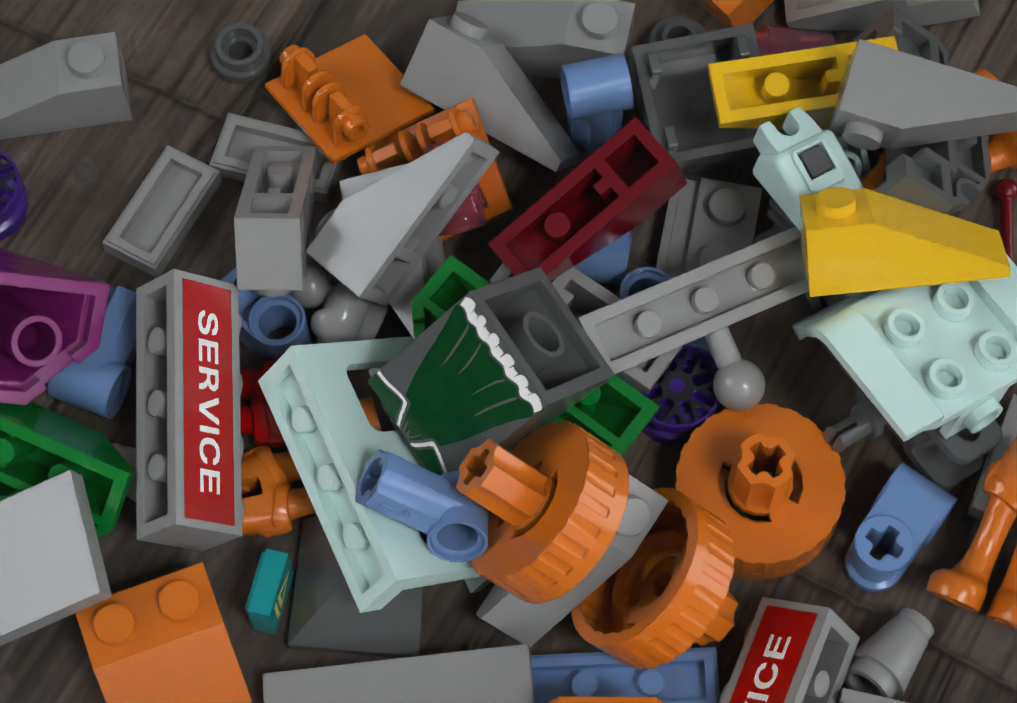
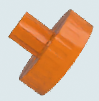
M766 403L757 404L745 411L723 409L722 412L713 414L700 427H697L691 433L688 442L684 444L680 452L673 489L684 493L726 523L734 540L735 560L733 576L763 580L791 574L812 562L823 551L833 535L842 512L841 509L846 494V478L839 453L831 449L832 443L828 445L824 432L817 427V424L792 409ZM723 464L731 468L730 473L722 467ZM769 471L775 474L774 478L768 473ZM726 481L728 487V494L732 502L740 510L753 516H768L770 522H768L767 520L754 521L749 518L743 517L738 512H736L731 507L726 497Z
M555 421L537 428L519 441L510 451L491 439H487L476 448H471L459 466V480L455 487L460 493L489 510L488 547L481 556L470 561L476 572L526 603L541 604L552 601L574 588L602 558L620 526L626 509L629 494V473L626 462L619 452L575 423Z
M672 488L652 489L669 501L630 560L571 611L575 629L585 641L624 665L639 670L643 668H657L659 665L673 661L677 656L686 652L694 642L702 647L712 641L720 643L734 626L733 618L738 606L735 597L728 592L729 584L733 577L735 560L732 533L729 532L726 523L684 493ZM677 552H680L679 556H671Z

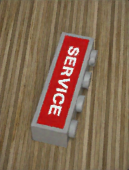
M172 269L136 288L137 540L205 551L242 536V521L245 513L241 477V458L244 442L241 436L240 395L243 380L240 374L239 334L242 319L239 313V291L236 284L178 269Z
M762 597L755 617L745 632L744 645L731 678L723 688L720 703H836L860 637L829 607Z

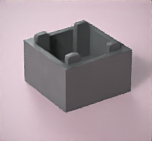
M753 23L631 46L626 62L631 78L635 116L678 163L683 176L755 163L761 155L753 142L758 128H719L707 71L708 64L760 56Z

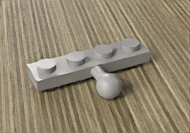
M795 226L577 318V321L614 374L704 336L718 368L713 380V390L717 400L724 407L733 411L749 410L762 399L765 392V378L762 371L754 363L741 358L728 326L809 291L803 264L802 234Z

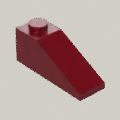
M635 116L490 241L488 245L515 276L541 267L548 279L552 281L639 226L681 190L687 182L678 163Z

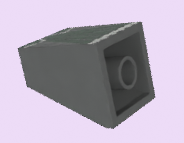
M539 267L469 291L368 380V383L381 400L385 413L395 421L416 452L422 468L441 475L451 471H459V466L471 448L482 445L487 439H491L508 451L512 450L524 437H527L537 428L552 422L608 382L615 374L546 274Z

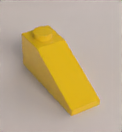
M895 36L865 40L898 50ZM858 41L708 64L707 71L719 128H759V125L770 121L776 129H783L782 126L788 112L800 107L821 129H829L847 64Z
M831 187L819 193L799 195L803 264L810 297L1010 277V264L998 230L866 188L850 190L843 187Z

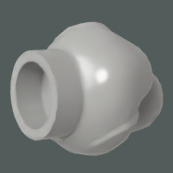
M311 265L307 268L303 291L292 290L289 293L294 299L299 301L303 308L313 309L323 306V309L316 311L312 315L310 322L311 330L315 334L318 344L375 339L388 309L384 305L358 297L341 281L336 285H332L325 268L320 269Z

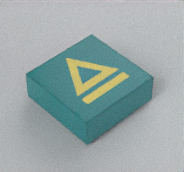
M266 548L265 552L261 554L245 606L254 630L274 635L277 633L294 576L288 553Z

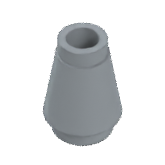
M910 608L901 609L897 616L893 617L856 648L844 679L848 688L900 700L928 645V641L934 634L932 624L916 610Z

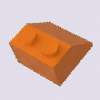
M203 562L114 593L111 598L75 613L93 671L106 703H253Z

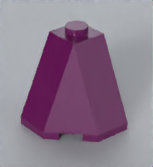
M0 248V403L27 405L47 389L44 384L72 362L79 364L99 348L110 284Z

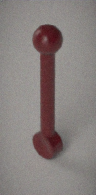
M1004 178L996 183L994 193L996 198L1000 200L1001 239L1006 254L1013 261V200L1017 197V183L1013 179Z

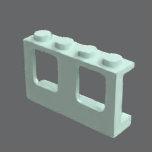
M412 336L292 345L258 380L360 613L382 609L402 590L464 580L470 593L480 592L491 583L476 572L470 561L449 562L432 554L418 530L355 502L356 485L364 472L366 462L378 449L385 452L388 451L422 467L416 452L395 421L390 418L395 428L393 431H378L370 425L347 375V371L370 369L368 372L372 377L413 341Z

